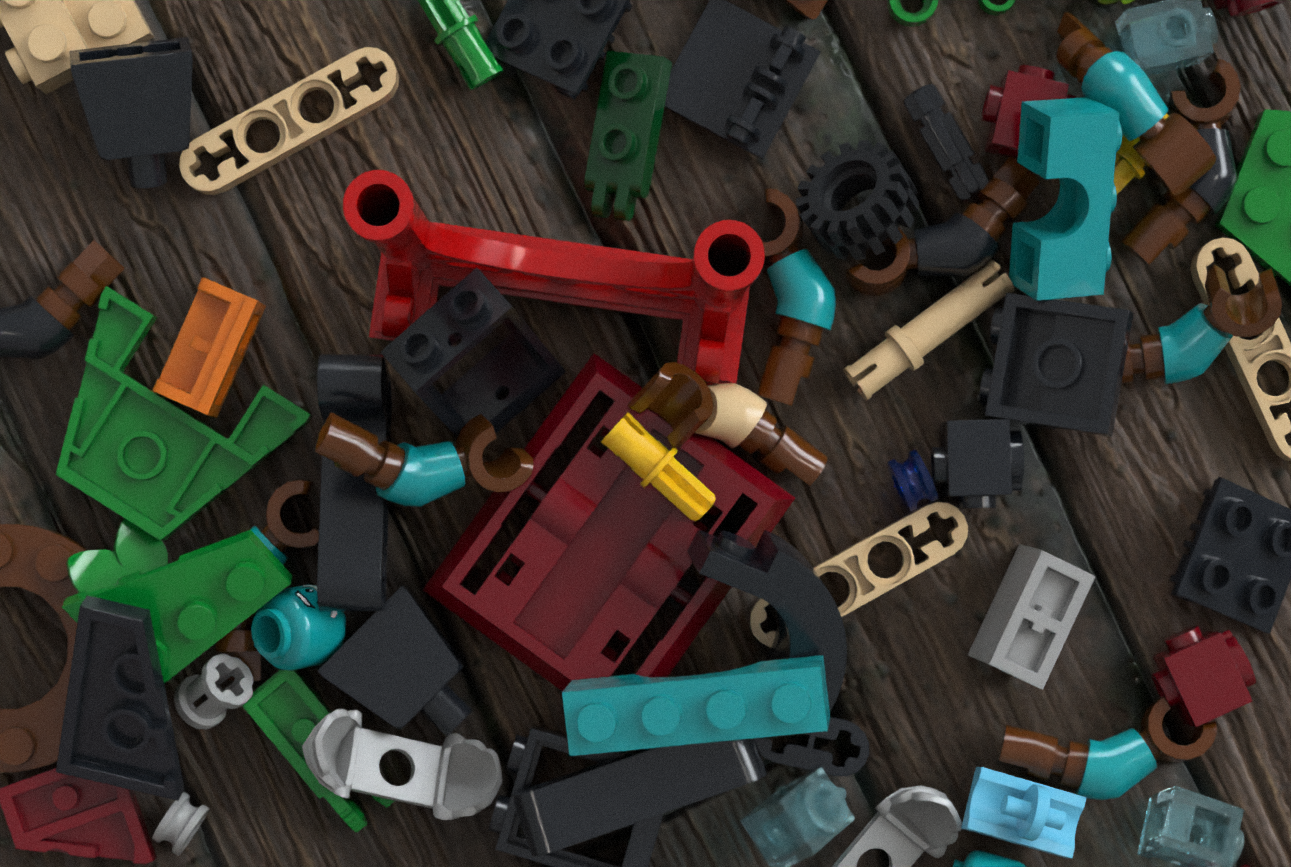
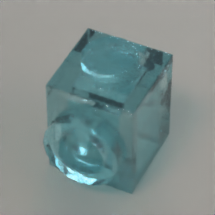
M1163 0L1126 9L1115 21L1122 51L1147 76L1201 64L1214 53L1212 44H1216L1218 41V30L1214 14L1209 7H1202L1201 0Z
M819 767L779 788L740 820V822L770 867H790L815 855L853 822L855 817L847 806L845 789L843 787L837 788L823 768Z

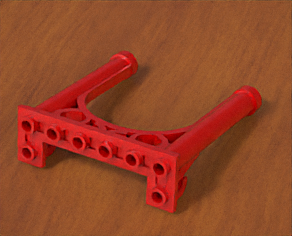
M371 170L360 174L349 184L345 191L343 213L347 223L358 236L373 242L381 251L369 338L393 341L437 303L440 286L454 288L477 267L493 286L505 296L683 321L677 363L695 371L707 385L737 383L750 285L758 278L765 260V251L761 238L753 228L743 222L723 220L707 227L696 242L693 259L429 222L405 181L398 175L385 170Z

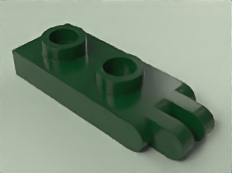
M607 51L584 178L586 191L593 192L591 212L594 217L608 218L612 211L614 195H616L614 203L615 219L630 221L634 215L637 198L645 199L649 194L672 61L664 56Z

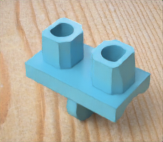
M976 767L961 828L1059 857L1072 859L1075 849L1076 827L1084 809L1086 797L988 768Z

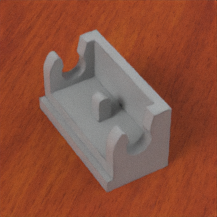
M1019 544L968 656L1043 690L1096 576L1043 550Z

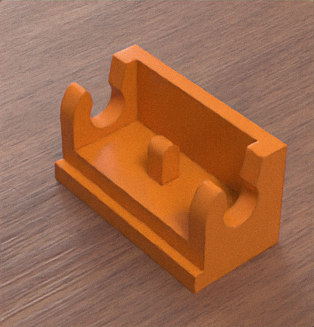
M203 277L159 380L157 379L152 391L203 414L217 418L266 305Z

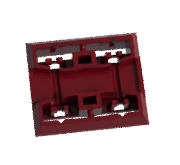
M595 353L587 361L524 450L533 458L532 474L522 485L511 491H493L423 588V591L561 691L572 680L611 676L669 596L683 606V609L662 638L658 639L645 661L634 673L644 677H668L732 587L707 576L693 594L680 586L678 582L693 562L687 552L698 529L706 532L708 527L698 520L693 525L695 521L690 520L651 483L643 488L640 485L643 479L609 448L605 453L594 445L590 450L587 449L603 426L605 429L601 436L605 438L627 412L667 449L671 450L673 448L667 438L673 431L668 422L652 410L646 409L639 414L628 407L627 404L642 387ZM602 392L614 400V403L560 478L548 491L537 483L536 480L557 451H560L569 439L578 421L584 418ZM694 433L681 447H676L678 452L674 455V458L715 495L716 500L707 512L715 518L722 512L708 532L713 535L741 494L744 493L755 501L756 504L737 529L736 535L746 539L756 548L764 530L772 532L795 500L794 496L713 438ZM526 494L539 502L540 505L477 593L473 594L462 585L482 559V554L487 547L496 540L504 529L505 523ZM512 553L511 561L521 568L518 574L513 578L503 570L499 576H495ZM613 635L624 643L631 639L614 662L618 653L609 646H606Z

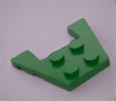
M1265 109L1258 115L1236 171L1237 181L1232 195L1222 207L1215 227L1230 239L1241 243L1253 259L1267 270L1272 268L1274 276L1278 275L1291 286V111Z
M106 286L101 293L98 305L100 311L93 339L90 338L85 356L87 363L78 398L75 397L55 475L160 541H165L305 427L313 415L263 385L230 438L223 436L124 373L126 366L158 317Z

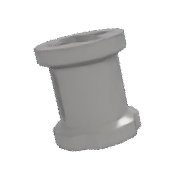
M227 654L213 656L202 667L201 675L187 677L177 686L174 702L179 716L188 725L196 729L207 730L218 725L226 716L228 708H238L252 697L254 679L249 667L237 657H231ZM233 676L235 678L234 682L222 690L220 684ZM206 694L208 699L200 706L195 707L193 703Z

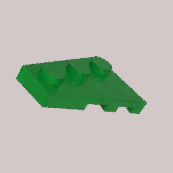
M248 530L180 555L177 561L145 573L137 571L118 578L117 583L94 592L87 593V591H83L65 598L62 608L76 623L78 622L80 605L87 595L149 609L165 684L289 586L292 574L252 530Z

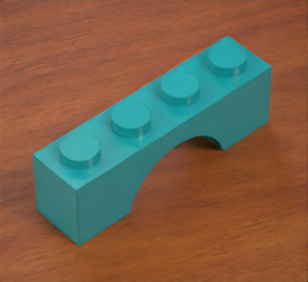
M823 655L760 661L733 670L692 676L644 677L629 674L572 680L562 691L569 756L828 731L830 722Z

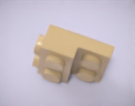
M0 0V28L5 27L15 46L5 51V55L23 85L33 80L35 86L45 94L74 80L71 72L69 51L147 42L154 38L135 0Z

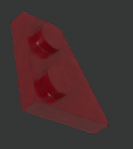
M56 768L0 788V805L16 849L45 853L48 851L68 853L70 856L87 858L105 857L130 860L137 864H147L157 859L134 790L57 773Z

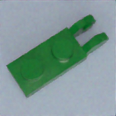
M280 669L256 689L252 697L242 707L319 799L324 797L343 821L355 833L359 832L368 824L362 809L350 798L338 796L321 785L307 766L302 745L314 727L332 711L298 670L288 671ZM372 796L385 807L390 806L395 801Z

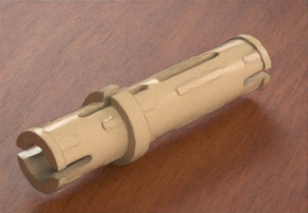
M991 259L984 267L902 328L897 325L891 327L885 332L886 339L852 365L846 366L843 371L853 387L855 385L859 386L857 392L862 398L867 401L872 397V394L907 368L914 372L924 364L922 357L1006 296V293L1014 292V286L1006 273H1003L1001 276L998 274L1001 270L1000 265Z

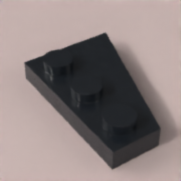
M87 595L79 608L56 772L178 801L185 788L150 610Z

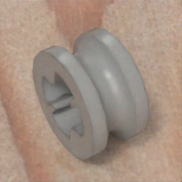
M185 792L181 794L178 801H174L152 836V840L157 843L163 840L169 841L172 844V852L177 856L190 843L210 809L204 804L200 807L192 806L189 801L190 795Z

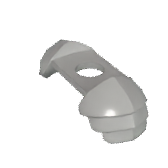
M337 709L327 714L314 727L302 745L307 766L318 782L334 794L349 799L350 792L354 791L433 809L434 817L442 820H453L477 814L492 803L502 784L498 754L491 748L487 749L479 740H466L458 733H451L445 738L443 746L373 731L361 728L362 712L358 710L347 711L345 709ZM387 751H399L409 759L412 772L406 784L394 786L386 782L382 777L379 763L381 757Z
M922 785L901 788L884 798L875 807L878 812L832 867H857L860 856L864 852L875 848L886 851L889 857V867H911L924 851L934 858H940L945 854L947 845L956 842L958 831L962 829V821L945 793Z

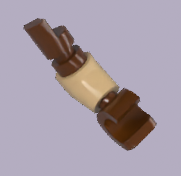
M676 362L665 363L627 404L630 409L639 414L646 409L652 410L668 422L673 431L667 438L673 448L681 447L694 433L720 440L732 449L740 446L749 454L757 450L760 452L758 461L774 473L779 474L787 468L809 486L818 478L827 462L825 454L788 426L784 425L777 428L775 426L777 418L766 410L767 402L751 390L735 383L707 385L695 371Z

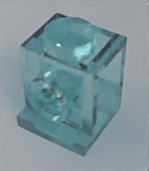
M1174 786L1151 795L1137 855L1145 858L1156 857L1182 867H1232L1239 859L1244 846V833L1240 830L1244 809L1179 786ZM1191 831L1194 836V843L1189 842Z

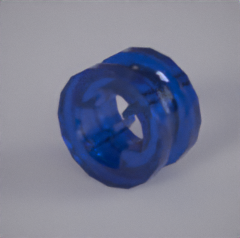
M916 449L908 452V458L905 462L900 463L895 459L887 462L893 483L909 512L917 509V503L921 499H927L930 503L938 500V494L932 478Z

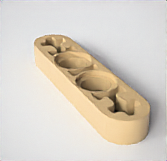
M364 47L342 57L192 140L189 143V149L182 151L180 155L179 168L182 177L189 186L202 194L217 195L226 192L388 102L394 97L399 86V74L394 61L386 52L373 47ZM370 62L374 69L384 66L387 72L380 76V82L383 87L374 92L367 85H362L352 90L349 94L357 103L346 109L341 92L331 80L341 75L342 81L347 87L362 77L359 70L362 64ZM314 90H322L329 93L334 101V110L331 116L320 123H310L304 120L300 113V103L303 97ZM263 119L276 123L280 131V140L275 148L266 153H257L248 147L246 135L249 127L254 122ZM233 134L236 147L249 160V163L239 168L238 161L231 157L217 166L220 177L216 180L211 181L204 174L195 177L194 171L201 166L198 156L202 152L208 151L216 158L231 151L230 147L223 141Z
M1222 237L1211 240L1197 249L1192 257L1190 267L1192 279L1203 303L1206 305L1210 304L1205 288L1206 267L1214 262L1212 251L1216 250L1221 258L1229 256L1233 258L1236 267L1228 271V277L1234 289L1246 283L1250 291L1258 283L1259 273L1249 252L1241 243L1234 239ZM1278 318L1272 327L1259 334L1255 339L1246 340L1233 336L1224 348L1270 447L1277 456L1291 462V445L1287 444L1284 436L1291 432V422L1286 412L1279 413L1273 417L1269 408L1291 401V342L1280 318ZM1266 361H1276L1282 364L1288 371V386L1279 396L1268 395L1258 386L1257 372Z
M943 502L930 503L813 568L819 577L827 572H836L847 581L849 587L848 596L845 602L838 606L841 617L954 555L963 547L967 539L968 524L965 516L957 507ZM931 513H935L939 519L951 518L955 525L948 532V538L951 542L943 547L938 540H933L918 547L917 549L925 555V559L915 564L911 546L898 534V531L909 526L910 536L916 537L930 527L927 517ZM880 542H890L896 545L902 555V566L894 576L888 578H880L874 575L867 563L871 548ZM759 598L750 610L749 625L758 641L771 648L776 632L774 630L766 633L762 631L760 623L767 618L764 608L769 603Z

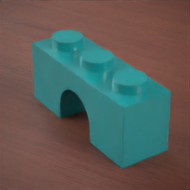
M1089 97L1022 101L1017 163L1044 179L1059 178L1060 182L1058 199L1049 213L1035 221L1013 223L1009 278L1015 287L1036 301L1104 295L1105 275L1111 266L1112 260L1108 240L1110 217L1117 202L1114 171L1116 152H1118L1122 143V129L1119 122L1120 112Z

